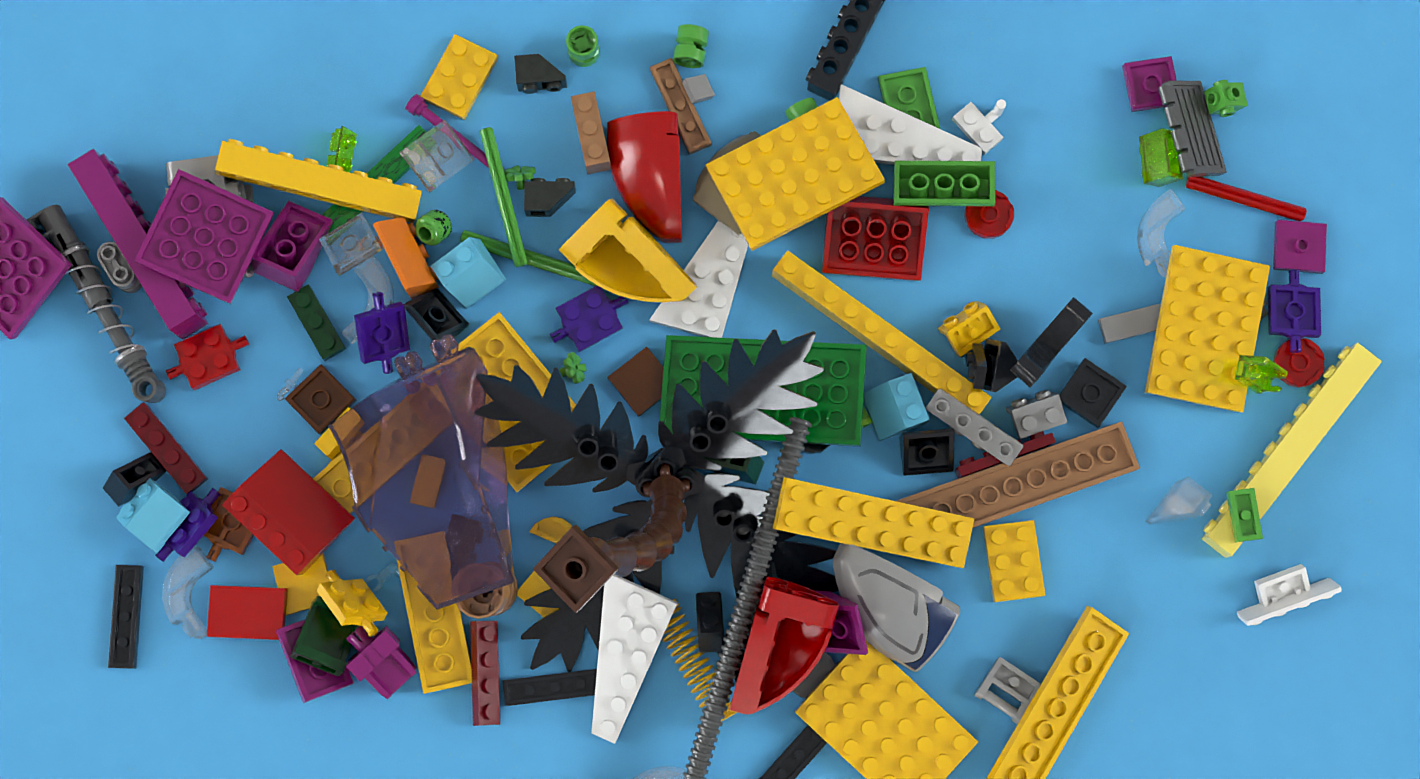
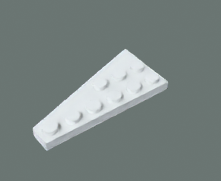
M612 576L604 584L592 734L614 744L678 603L622 577Z

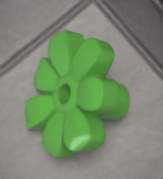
M516 165L504 170L506 181H516L517 189L523 190L525 189V181L533 179V174H536L535 167L522 166L520 169V166Z
M575 352L567 354V359L563 360L564 367H561L559 371L562 377H572L573 382L578 384L584 381L585 375L583 372H586L587 369L585 363L580 364L581 358Z

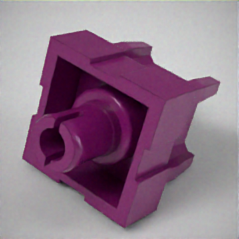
M387 625L374 637H370L366 630L359 626L346 638L358 650L348 660L346 667L359 681L365 678L386 699H389L397 689L417 673V667L399 647L400 639Z

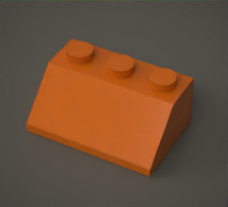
M401 217L373 223L386 253L411 299L439 288L436 282L439 278L425 260L429 255L424 245L418 246L415 239L417 235L412 222L408 224L405 218Z

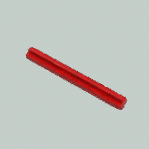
M1188 177L1186 181V187L1296 221H1302L1306 216L1307 209L1204 177Z

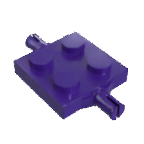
M1297 269L1288 271L1289 284L1270 285L1268 287V335L1290 338V352L1292 353L1301 352V338H1319L1321 336L1320 288L1299 284L1300 271Z
M595 286L555 308L561 318L562 328L550 333V336L553 338L554 343L568 336L574 342L578 351L581 352L623 329L617 318L616 309L629 302L623 296L611 301L605 296L601 287Z
M376 292L372 294L374 308L370 311L354 315L360 361L364 364L382 361L383 373L389 374V372H393L392 358L399 353L410 350L406 312L402 302L384 305V294Z
M212 488L204 499L199 498L190 491L180 501L190 513L155 555L158 559L164 562L173 550L185 558L214 524L218 517L213 513L211 505L221 495L216 489Z

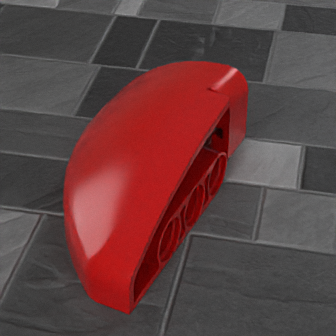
M671 111L646 112L620 117L607 122V149L611 173L618 193L636 220L657 239L665 243H682L678 114Z
M767 577L755 611L730 710L742 714H753L774 704L794 690L811 673L823 655L832 635L839 603L804 586L775 577Z

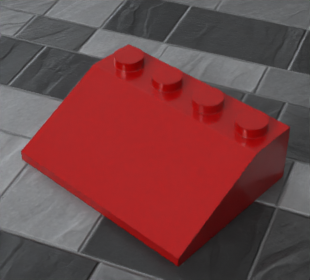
M858 196L827 212L822 273L921 281L929 206L894 205V199Z
M282 449L243 482L222 504L225 509L296 575H303L356 519Z

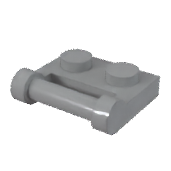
M998 657L974 696L980 700L983 698L1012 717L1011 721L1018 725L1041 684L1003 658ZM991 684H994L1021 702L1019 708L1013 707L988 689Z

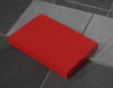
M210 585L207 637L279 640L276 630L285 627L288 588Z

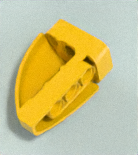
M613 199L607 200L559 248V251L586 279L613 294L645 302H677L686 299L697 288V285L634 217H628L622 223L628 214Z

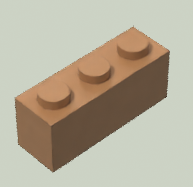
M595 91L570 96L587 175L611 170Z

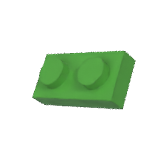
M1249 488L1226 492L1235 543L1263 539L1255 489Z

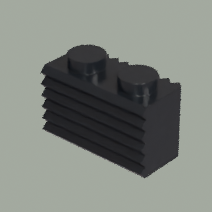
M719 591L697 593L696 612L699 652H722L724 626L721 593Z

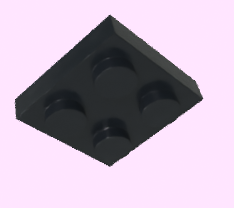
M1084 358L1059 394V397L1064 406L1096 428H1099L1127 386Z

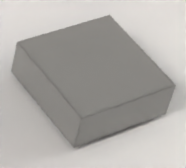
M706 74L686 78L682 82L691 104L710 100L715 96Z

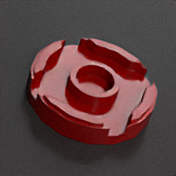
M995 190V206H966L964 219L967 227L975 235L981 238L993 239L1002 236L1010 228L1014 220V208L1005 194Z
M1301 338V352L1299 353L1290 352V340L1281 344L1275 352L1273 360L1274 370L1279 379L1287 385L1297 388L1306 387L1316 382L1323 374L1325 358L1320 347L1309 339Z

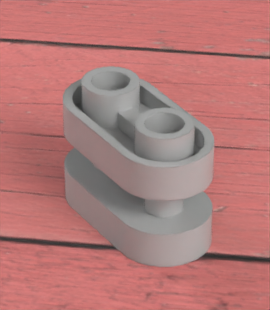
M114 242L102 244L97 251V258L111 282L126 293H135L140 290L142 285L117 244Z

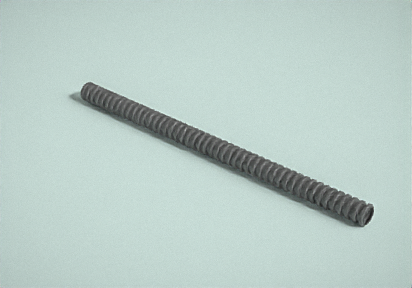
M789 418L791 424L787 426L793 429V433L784 435L786 441L782 442V445H784L783 449H780L782 454L781 457L777 458L779 464L775 465L777 471L773 472L775 478L770 482L772 488L768 489L770 494L766 496L767 504L764 503L763 505L765 511L761 512L763 518L759 519L761 524L756 529L758 534L754 535L756 541L752 543L753 551L749 552L751 558L747 559L749 565L745 566L746 574L742 576L744 581L740 582L742 588L737 592L740 595L739 598L735 599L737 605L733 606L735 611L730 616L732 621L728 622L730 628L726 629L728 635L723 639L725 641V645L721 646L723 652L719 653L721 658L716 663L718 668L714 669L716 675L711 679L714 682L709 686L711 692L707 693L709 699L705 700L706 708L702 709L704 715L700 716L702 722L697 726L699 732L695 733L697 739L693 740L694 748L690 750L692 755L688 756L690 762L685 766L687 768V771L683 773L685 779H706L704 776L709 772L707 766L711 765L709 761L710 758H713L711 752L716 748L714 742L718 741L716 736L720 734L719 726L723 725L721 719L725 718L723 712L728 708L725 705L730 701L728 695L732 694L730 689L735 684L733 679L737 678L735 672L739 671L737 665L742 661L740 659V655L744 654L742 648L746 647L744 642L749 637L747 632L751 631L749 625L753 623L751 618L752 615L755 616L754 608L758 607L756 601L760 600L759 592L763 590L761 585L765 583L763 578L768 574L765 571L766 568L770 567L768 561L772 560L770 554L771 552L774 553L775 550L773 549V544L776 545L777 541H775V538L779 537L778 530L773 529V523L783 478L795 479L793 478L794 474L798 473L796 467L800 466L799 458L802 459L803 456L801 451L805 449L803 444L807 443L805 437L810 433L807 430L808 427L812 426L809 421L800 418Z

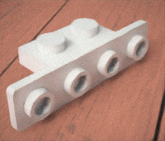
M1299 564L1254 581L1259 604L1237 611V615L1247 626L1258 625L1263 620L1271 617L1282 616L1290 610L1307 607L1310 603L1317 600L1331 598L1334 594L1342 591L1341 586L1331 578L1309 584L1306 567Z

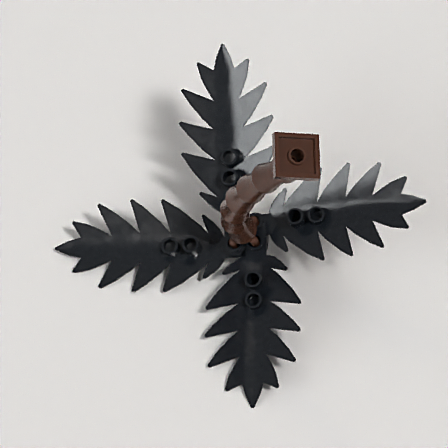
M772 330L761 346L755 365L752 364L739 340L734 339L729 355L728 385L706 361H702L700 370L702 406L680 383L676 384L672 402L673 434L663 421H659L658 435L660 443L664 448L658 449L650 456H648L646 435L641 436L634 449L629 418L622 402H617L600 429V412L593 384L588 385L571 412L568 392L558 368L553 369L543 398L530 376L518 365L514 366L511 381L496 376L476 374V378L483 390L493 401L476 409L474 414L492 420L520 421L487 442V447H509L544 441L515 465L516 470L540 467L573 458L546 480L544 485L567 486L606 478L592 489L596 493L619 487L628 480L635 485L640 495L650 497L648 502L646 500H636L612 508L613 512L628 515L591 526L583 531L577 525L572 526L533 568L551 589L525 600L524 605L559 609L537 621L521 635L522 640L540 639L530 665L531 670L546 664L561 653L567 671L571 672L581 650L585 626L599 652L604 584L612 576L622 577L634 583V574L644 588L660 594L662 560L668 557L669 554H674V545L682 537V524L684 522L686 531H691L697 512L701 546L710 578L715 577L731 542L730 558L736 598H739L740 594L737 592L742 588L740 582L744 581L742 576L746 574L745 566L749 565L747 559L751 558L749 552L753 551L754 548L752 547V543L756 541L754 535L758 534L756 529L761 524L759 519L763 518V515H758L765 511L763 505L764 503L767 504L766 496H769L770 492L727 485L740 480V476L736 474L708 473L703 476L696 469H721V465L707 458H749L768 454L767 450L736 432L772 435L793 433L792 428L759 409L787 410L817 406L816 401L781 387L808 380L824 371L821 366L803 361L811 349L816 336L815 331L798 336L782 345L777 330ZM781 530L777 531L779 537L775 538L777 543L776 545L773 544V549L775 550L774 553L771 552L772 560H769L768 564L774 562L779 579L815 591H839L835 575L808 566L833 559L837 550L808 543L785 541L798 534Z

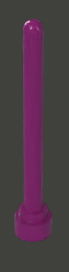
M415 94L409 100L405 107L413 116L424 117L489 168L486 154L427 108L428 105L421 96Z

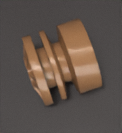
M496 562L468 566L459 573L453 586L454 601L459 610L467 616L476 619L500 615L509 610L516 601L518 593L517 580L512 571L505 565ZM486 587L493 588V593L487 591Z

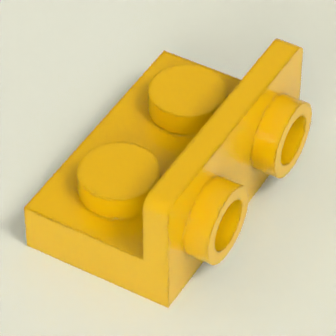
M979 301L968 303L964 306L963 311L946 318L943 321V325L938 327L940 333L946 336L954 352L959 357L972 350L973 343L980 344L986 338L988 339L1001 330L988 306Z

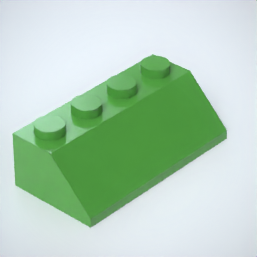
M895 161L894 205L995 206V161Z

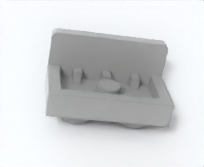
M1049 390L1035 393V398L1026 400V398L1014 400L1011 402L1012 406L1006 407L1007 413L1011 414L1017 437L1020 439L1067 423L1059 394Z

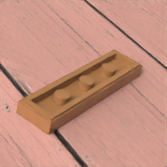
M669 58L649 67L668 110L678 114V132L689 155L712 146L695 106L691 104L673 59Z

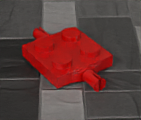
M219 324L174 344L179 356V365L166 370L167 376L172 380L184 374L188 378L191 388L195 391L240 371L241 369L236 360V350L249 345L248 339L244 335L231 341L227 337L223 326Z

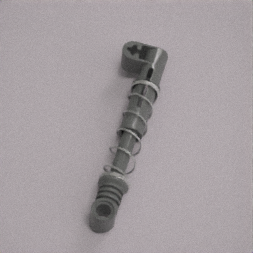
M48 206L28 218L27 221L72 264L65 274H70L78 289L76 294H81L88 306L89 311L87 314L96 312L104 326V329L98 333L102 334L107 331L116 347L110 351V354L118 351L119 355L115 358L114 362L119 369L126 372V376L129 378L130 383H132L133 395L138 400L144 402H160L166 394L165 384L158 380L150 364L147 362L145 347L132 343L131 338L134 334V328L121 323L122 307L111 304L113 302L111 297L112 289L103 283L100 277V268L93 265L89 258L90 250L84 242L79 240L61 206ZM113 307H118L121 310V314L119 317L115 313ZM123 326L131 328L132 334L130 337ZM149 384H152V392L147 396L146 388Z

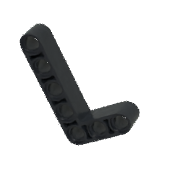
M1073 297L1010 371L1028 387H1031L1093 313Z

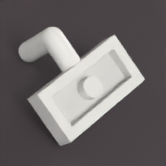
M1002 99L998 100L994 109L986 116L970 102L952 118V121L970 141L982 148L983 155L988 153L1004 138L991 123L1002 115L1006 102Z

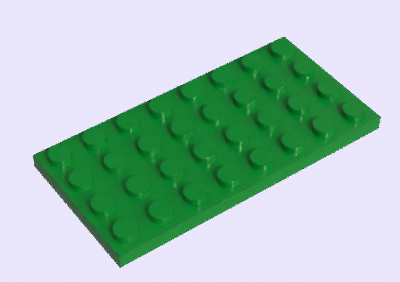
M666 335L659 421H663L672 434V402L676 384L680 383L702 406L700 396L701 362L706 361L728 385L729 355L733 340L738 338ZM738 339L752 364L755 365L758 353L765 340ZM813 342L810 351L803 361L821 366L824 371L808 380L781 387L816 401L817 406L802 409L759 410L786 426L791 424L789 418L792 417L809 421L812 426L808 427L807 431L810 433L805 437L807 439L806 444L861 447L867 345ZM736 432L752 441H786L785 434L772 435Z

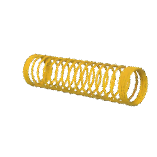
M677 603L673 614L681 609V607H678L679 603ZM685 614L671 619L667 628L682 619ZM686 621L666 630L664 634L670 631L673 632L668 634L663 639V642L677 638L667 646V649L682 645L671 653L670 656L672 657L686 652L675 661V664L691 659L682 665L679 671L695 666L683 675L685 679L698 674L687 683V686L704 680L691 690V693H695L713 684L711 682L700 687L711 680L713 676L715 677L716 673H711L696 680L713 668L714 665H709L693 672L709 660L708 657L687 666L704 654L698 652L684 658L699 647L698 644L678 652L694 641L697 636L673 645L693 631L691 628L669 638L689 624V621ZM708 688L702 693H700L695 698V700L697 701L707 697V694L705 693L711 689ZM705 701L702 702V703L699 705V708H702V707H705V706H706V705L704 704ZM731 702L726 703L725 706L728 708L723 712L725 718L721 719V722L737 713L730 710Z

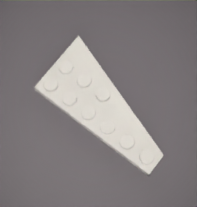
M842 84L840 85L839 100L875 163L895 165V161H981L982 148Z
M718 220L684 269L695 282L697 288L682 301L661 302L649 322L702 337L722 338L748 249V244L742 233L740 235L736 234Z

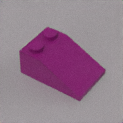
M288 201L255 252L251 261L254 273L299 292L313 269L333 223L332 219Z
M816 591L839 603L832 635L824 652L868 654L858 604L830 591Z

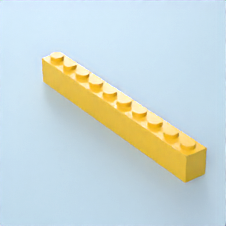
M787 250L772 271L773 278L906 374L912 373L914 380L935 394L938 389H943L978 414L982 412L992 398L981 389H973L972 382Z

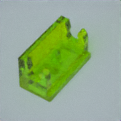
M1240 355L1235 380L1257 394H1262V392L1275 393L1281 391L1282 388L1272 386V380L1275 378H1287L1288 371L1267 357Z

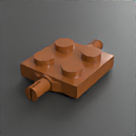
M220 487L218 491L221 495L211 505L213 513L218 519L203 535L213 543L206 558L216 562L222 549H229L244 555L254 536L222 506L233 493L223 487Z

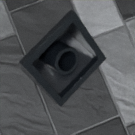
M438 288L404 304L407 313L440 350L469 325Z
M986 338L984 353L987 362V372L984 390L997 392L1017 378L1010 370L1018 360L1007 342Z
M954 428L903 432L899 437L903 476L953 472Z

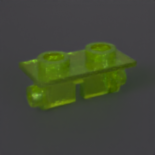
M341 126V129L336 128L335 132L331 135L329 150L336 152V155H328L326 167L329 164L343 167V171L350 173L357 134Z

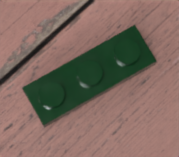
M309 284L302 287L299 292L295 291L287 296L324 361L346 349Z

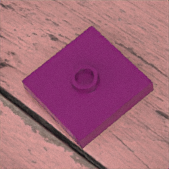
M1172 56L1129 62L1122 65L1131 112L1168 107L1162 104L1158 88L1167 81H1177Z
M1287 220L1275 221L1273 270L1289 271L1297 269L1300 272L1323 274L1326 265L1327 224Z

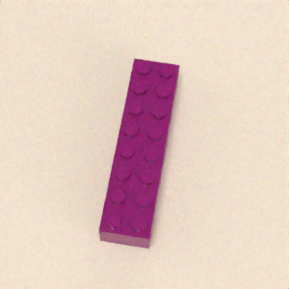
M93 148L67 164L168 329L183 340L208 325L205 316L208 314L200 302L197 303L195 298L192 297L195 293L190 286L134 261L149 231L151 222L147 221L142 215L145 212L140 204L131 197L132 191L124 180L122 181L117 175L120 172L113 161H109L104 153L100 155Z

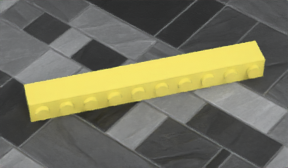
M1359 343L1351 347L1345 346L1337 356L1340 359L1335 366L1331 365L1324 372V381L1320 385L1316 384L1308 393L1310 399L1306 404L1301 403L1293 413L1296 417L1291 423H1285L1279 430L1278 434L1281 436L1276 443L1272 441L1265 448L1263 453L1266 456L1261 462L1256 461L1248 471L1251 474L1248 479L1240 481L1234 490L1255 489L1260 519L1382 361ZM1228 500L1218 509L1221 514L1217 519H1211L1204 527L1203 531L1205 534L1201 538L1225 558L1233 556L1243 543H1235Z

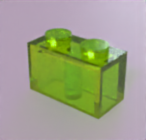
M1162 128L1139 136V152L1141 155L1144 184L1161 187L1183 180V173L1177 157L1180 151L1176 152L1171 136L1172 130Z

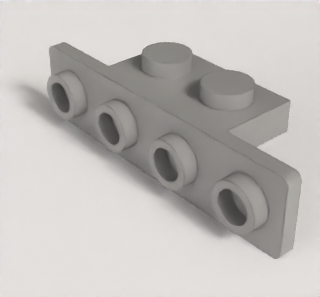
M943 389L937 390L926 407L927 411L948 424L950 429L954 428L956 434L964 435L971 440L975 447L980 450H986L1008 466L1012 464L1023 448V444Z

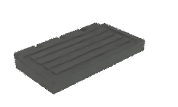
M1167 81L1161 84L1162 86L1158 90L1162 104L1168 106L1164 111L1169 128H1174L1171 136L1176 152H1181L1177 157L1182 173L1186 172L1187 177L1220 176L1227 173L1212 118L1209 115L1201 81Z

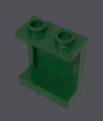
M317 596L312 601L290 658L339 676L345 670L347 664L345 661L352 646L346 638L359 625L342 626L322 597Z

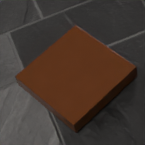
M645 347L607 377L638 417L661 400L664 367L648 347Z
M322 364L284 398L319 435L332 425L347 407H351L357 401Z

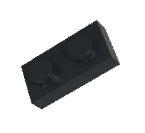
M973 343L971 352L966 354L965 364L968 367V379L972 380L973 389H984L987 372L983 344Z

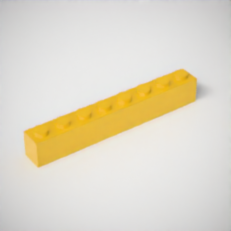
M228 139V142H221L215 175L393 219L404 217L406 222L414 223L422 191L417 190L415 185L409 183H402V186L393 184L391 179L385 177H378V179L369 178L367 173L361 171L345 172L343 167L329 164L328 167L318 165L319 162L309 158H304L303 161L294 159L292 154L286 152L270 153L268 152L269 149L262 146L246 147L243 146V142L234 139Z

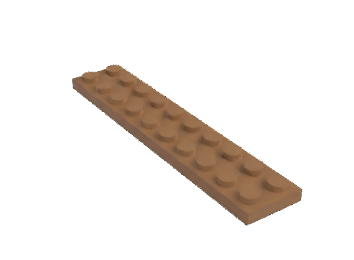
M1121 421L1016 458L1010 466L1002 463L899 499L897 502L975 518L973 528L1139 470L1140 466Z

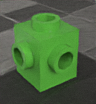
M1220 80L1214 82L1213 87L1204 91L1209 115L1220 114V117H1228L1248 106L1242 82Z

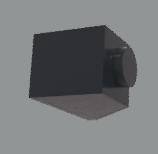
M149 452L113 470L103 489L119 507L129 502L136 495L138 488L146 483L149 478L157 481L167 470L153 453Z

